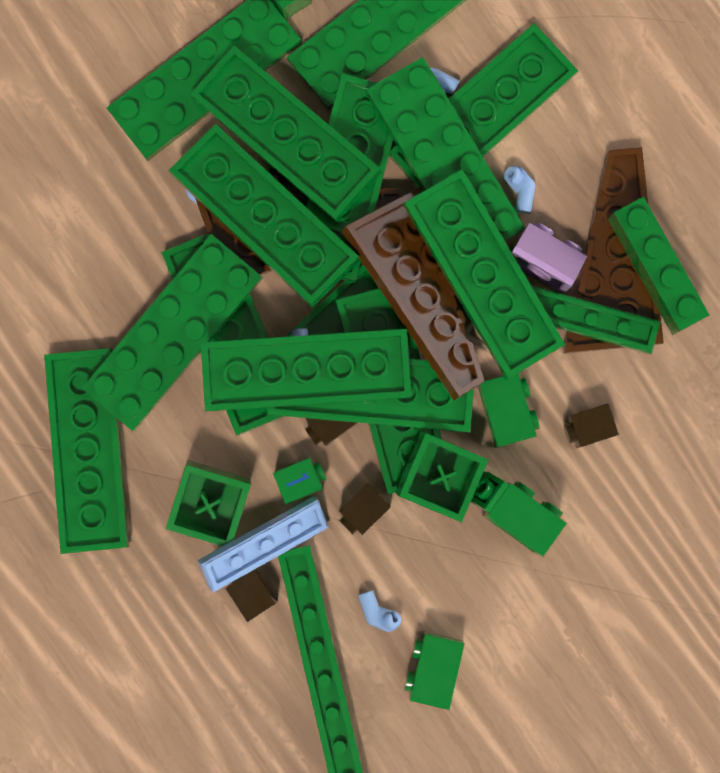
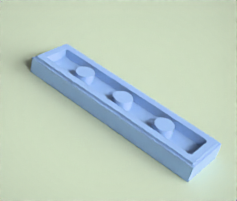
M313 496L202 557L197 562L209 589L215 592L324 531L329 526L318 499Z

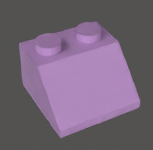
M529 223L512 254L524 273L560 294H564L574 283L587 256L581 253L583 249L574 242L565 240L563 243L553 237L554 232L545 225L537 223L534 226Z

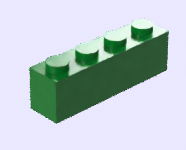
M642 197L614 212L608 221L671 334L674 335L710 316L645 198Z

